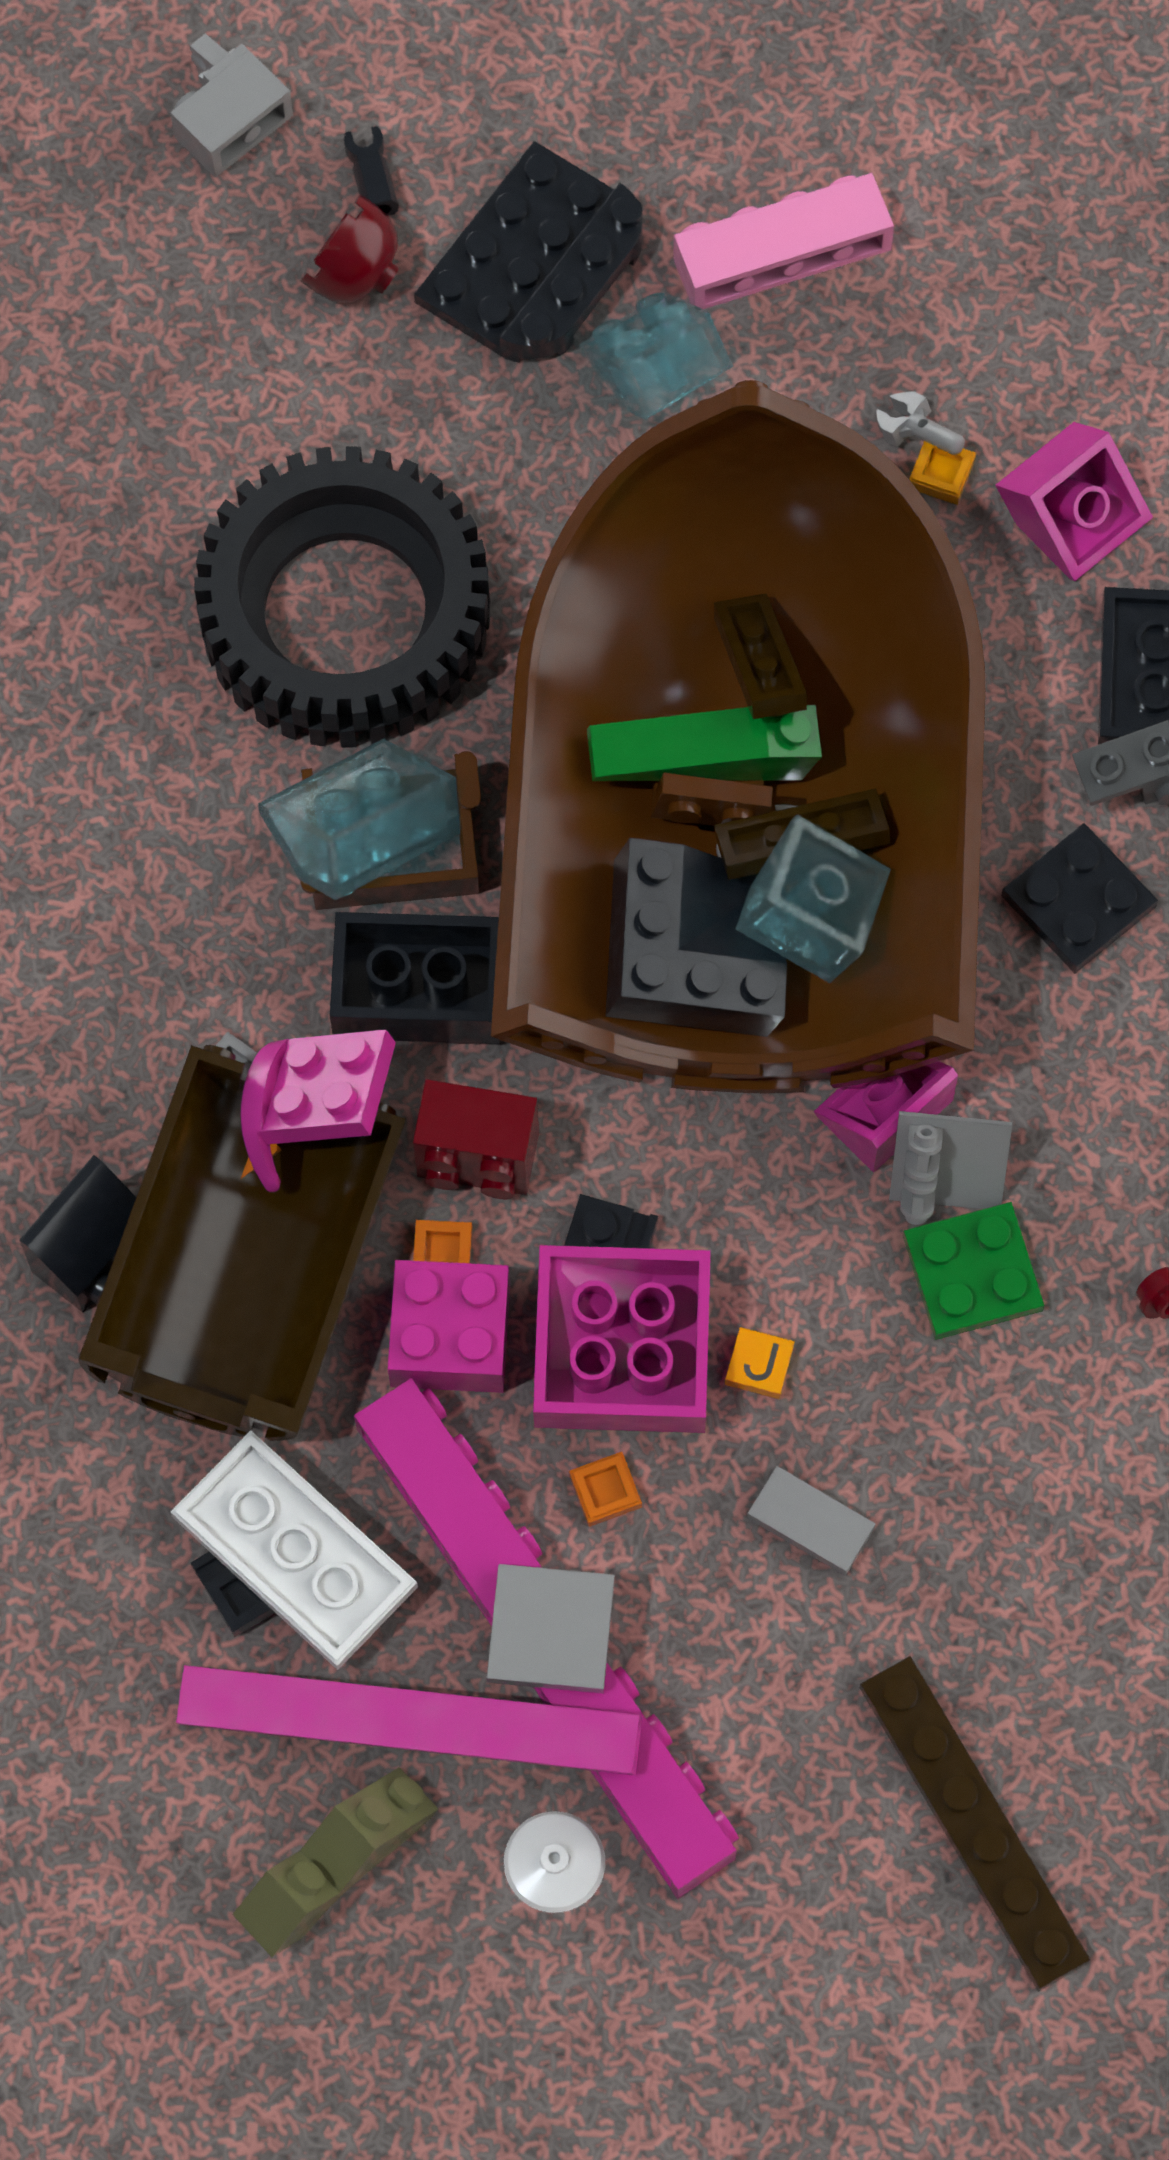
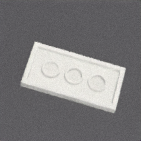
M251 1430L171 1511L172 1518L337 1670L418 1588L417 1582Z

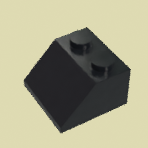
M95 1155L92 1156L19 1239L32 1273L82 1313L92 1302L97 1305L99 1303L136 1200V1196Z

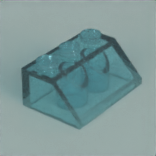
M385 739L258 803L259 814L299 880L334 900L353 893L355 889L394 871L398 866L425 852L434 850L441 843L460 834L456 777Z

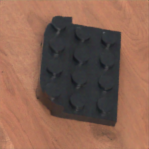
M533 141L414 293V301L417 305L507 360L520 363L521 359H539L555 353L561 356L574 344V334L628 264L634 266L637 262L642 244V205L622 183H619L613 189L551 150Z

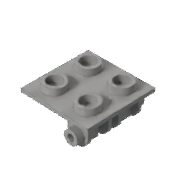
M899 1111L889 1200L901 1201L900 1210L905 1216L906 1221L913 1225L925 1223L927 1218L932 1216L934 1205L986 1209L1001 1205L1012 1122Z

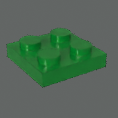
M1012 1202L904 1230L903 1239L935 1340L1039 1313L1044 1310L1045 1305Z

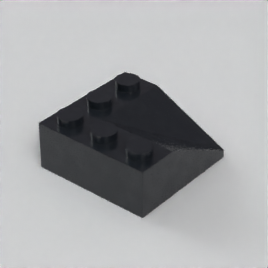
M629 838L614 859L605 1017L767 1037L785 1017L787 961L777 877L762 872L728 880L722 858L686 845Z

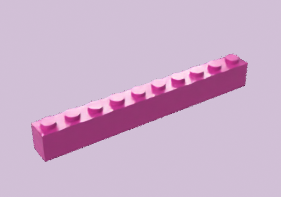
M410 1378L354 1415L356 1428L492 1627L498 1565L542 1568L536 1560L542 1555V1551L525 1526L516 1530L504 1512L511 1507L498 1485L492 1479L484 1484L472 1467L479 1461L464 1436L458 1434L452 1438L441 1422L442 1419L447 1417V1414L433 1391L427 1388L421 1392L413 1379ZM606 1663L604 1694L533 1687L545 1705L642 1716L636 1776L599 1771L590 1772L677 1899L735 1861L736 1848L733 1846V1843L739 1839L735 1829L721 1810L711 1814L699 1796L706 1791L700 1778L688 1762L678 1766L666 1748L673 1743L671 1737L654 1714L645 1718L634 1702V1699L640 1696L639 1691L621 1666L613 1671L609 1664Z

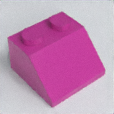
M1077 422L1070 424L995 485L1016 525L1072 581L1080 578L1153 518L1110 433Z

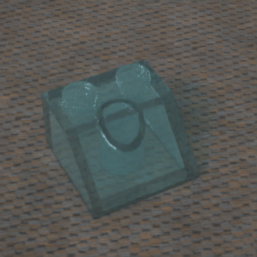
M796 815L791 820L751 885L736 930L830 983L862 955L891 869Z

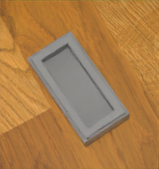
M776 1466L747 1514L749 1520L845 1576L876 1523Z

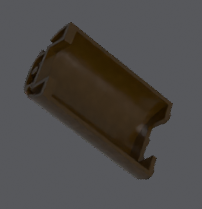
M191 1045L79 1355V1364L97 1382L105 1383L107 1377L110 1376L121 1383L118 1391L119 1395L166 1416L238 1437H244L250 1430L252 1431L253 1428L267 1430L265 1438L270 1441L293 1439L299 1433L406 1119L396 1116L394 1108L380 1102L373 1129L369 1136L277 1144L281 1151L272 1158L281 1183L278 1191L269 1192L261 1183L255 1170L240 1179L249 1157L241 1128V1101L245 1081L241 1079L245 1063L236 1061V1056L224 1048L205 1045L201 1049Z

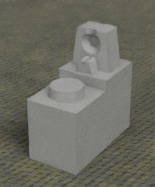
M205 33L190 45L192 62L202 71L198 77L203 87L197 92L191 91L185 94L177 102L170 114L175 139L216 178L293 116L290 90L243 44L226 52Z

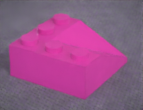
M539 1245L533 1401L534 1428L705 1433L711 1250Z

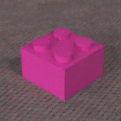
M395 1260L387 1369L390 1387H398L412 1378L419 1389L430 1388L436 1390L504 1393L510 1296L509 1265Z

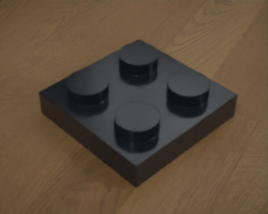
M1085 823L1080 825L1005 886L1001 894L1007 903L1074 974L1155 909L1158 903V899Z

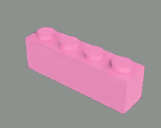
M872 173L860 177L845 176L837 179L830 186L809 193L805 191L794 192L785 196L780 202L761 208L746 207L735 212L729 218L710 224L706 222L692 224L681 233L674 235L673 260L693 310L697 312L892 250L894 224Z

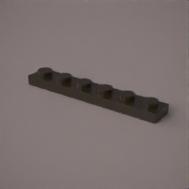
M909 1656L860 1683L859 1688L1037 1991L1045 1989L1088 1964L1091 1959L912 1657Z

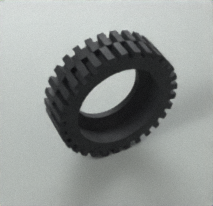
M346 446L345 461H332L331 447L316 448V464L305 466L301 452L286 457L288 472L283 475H279L273 463L259 470L262 487L258 490L246 479L236 488L239 508L225 499L217 510L220 527L209 523L203 536L206 551L198 550L196 559L198 577H194V592L202 638L211 667L215 665L217 679L226 691L232 687L234 702L244 712L254 705L256 721L269 729L274 720L278 718L280 720L282 736L297 740L301 727L308 728L311 745L326 747L328 732H336L340 736L341 748L356 747L355 732L369 731L371 745L386 742L385 726L395 723L401 737L415 731L413 714L418 711L429 723L440 715L438 698L442 696L447 702L452 704L461 694L460 677L470 682L476 672V655L483 656L487 644L486 629L489 630L490 593L486 552L483 540H478L477 525L471 514L463 517L462 501L453 491L444 498L443 482L430 472L420 484L418 464L405 458L399 470L395 471L392 469L391 453L376 449L373 462L366 463L362 460L361 447ZM336 540L369 542L389 550L408 565L417 577L425 598V615L422 628L408 651L377 668L349 674H331L308 670L292 664L282 655L272 641L266 626L265 608L267 597L274 580L285 565L303 551L316 545Z

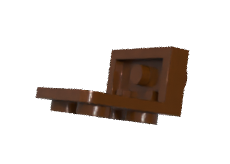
M665 714L662 717L675 716V714ZM663 773L660 781H653L651 818L666 819L677 823L717 825L765 814L771 809L773 786L763 785L764 780L725 781Z

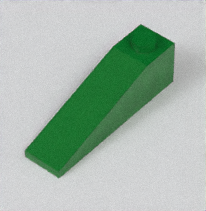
M807 705V710L787 713L778 717L752 719L749 708L744 707L590 725L587 728L592 781H660L663 773L725 781L802 780L822 757L816 705Z

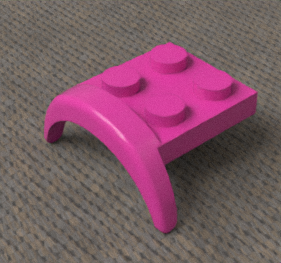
M386 1029L285 1039L270 1042L259 1050L250 1066L243 1088L241 1128L251 1164L267 1191H278L281 1183L273 1162L270 1144L371 1135L396 1044Z

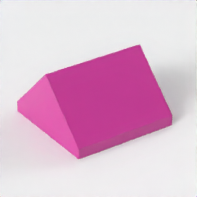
M939 1061L877 1081L841 1087L817 1107L814 1113L874 1173L894 1155L899 1111L938 1115L953 1101L958 1075L953 1067Z

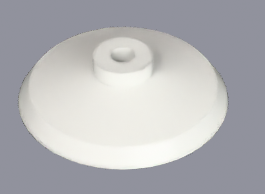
M544 1812L524 1821L511 1835L504 1854L505 1875L513 1892L528 1906L544 1912H565L584 1904L600 1886L605 1871V1852L599 1836L587 1822L566 1812Z

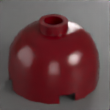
M361 194L354 202L362 208L356 218L346 213L313 260L315 261L314 264L321 268L315 278L305 272L300 281L317 294L334 302L352 303L360 301L373 288L382 294L400 269L392 263L399 246L397 231L392 221L378 206Z

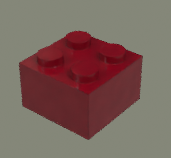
M426 1079L413 1139L417 1177L426 1178V1184L442 1190H456L459 1184L479 1187L482 1194L496 1199H512L514 1194L527 1196L539 1136L537 1098Z

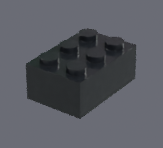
M335 912L330 999L332 1034L386 1029L394 1041L499 1044V1039L491 1037L499 917Z

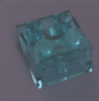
M667 292L654 293L643 298L637 303V310L620 320L613 319L600 324L593 330L591 338L579 344L582 353L625 410L644 420H647L733 367L710 313Z

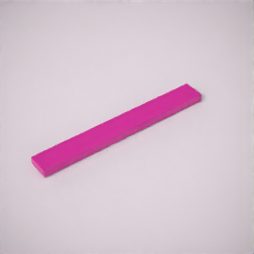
M184 1665L176 1723L185 1726L636 1776L642 1716Z

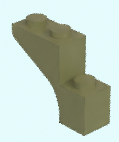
M398 1767L336 1805L300 1851L265 1872L232 1915L271 1957H274L303 1938L322 1915L350 1887L415 1834L433 1817L438 1808L424 1794L419 1784L410 1779Z

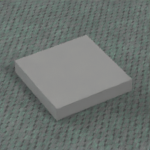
M499 1564L487 1683L604 1694L615 1575Z

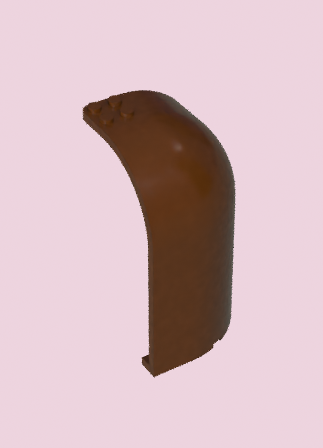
M756 380L741 381L735 387L711 398L703 399L697 405L657 424L632 442L600 474L569 517L545 563L530 602L517 658L491 1037L576 1067L623 1080L640 1083L643 1080V1073L672 1077L671 1088L684 1090L763 1094L804 1092V1081L830 1079V1085L833 1088H841L888 1078L974 1051L986 688L982 637L971 592L958 557L944 529L922 495L896 464L874 444L853 429L810 408L803 401L792 400L769 389L763 382ZM767 593L806 690L807 705H816L822 752L821 759L802 780H764L763 785L773 786L772 804L768 813L776 811L775 805L800 806L876 788L890 829V844L806 862L793 867L789 866L763 872L777 877L787 961L785 1017L767 1037L605 1017L614 859L629 838L686 845L717 856V841L714 825L677 823L666 819L651 818L653 781H592L587 728L590 725L658 718L665 714L684 715L748 707L714 620V602Z

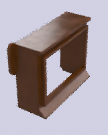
M469 751L454 754L455 769L319 783H314L312 768L301 769L307 835L302 836L297 842L299 873L303 891L313 894L315 910L479 894L471 810L477 808L481 802L476 756ZM450 796L456 797L462 869L327 882L320 809Z

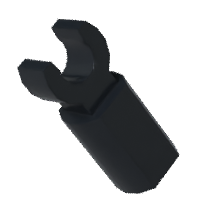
M378 126L371 127L373 142L367 147L357 146L354 143L351 131L345 132V152L347 158L354 163L353 173L359 195L361 194L374 203L387 216L395 215L398 212L399 204L388 162L383 157L384 139L382 131Z

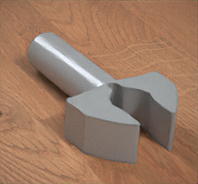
M902 392L890 395L894 409L909 417L901 416L894 418L879 409L876 411L877 420L885 441L896 447L907 437L916 436L952 455L959 454L964 448L965 439L962 435L926 418L931 412L927 398L916 392Z

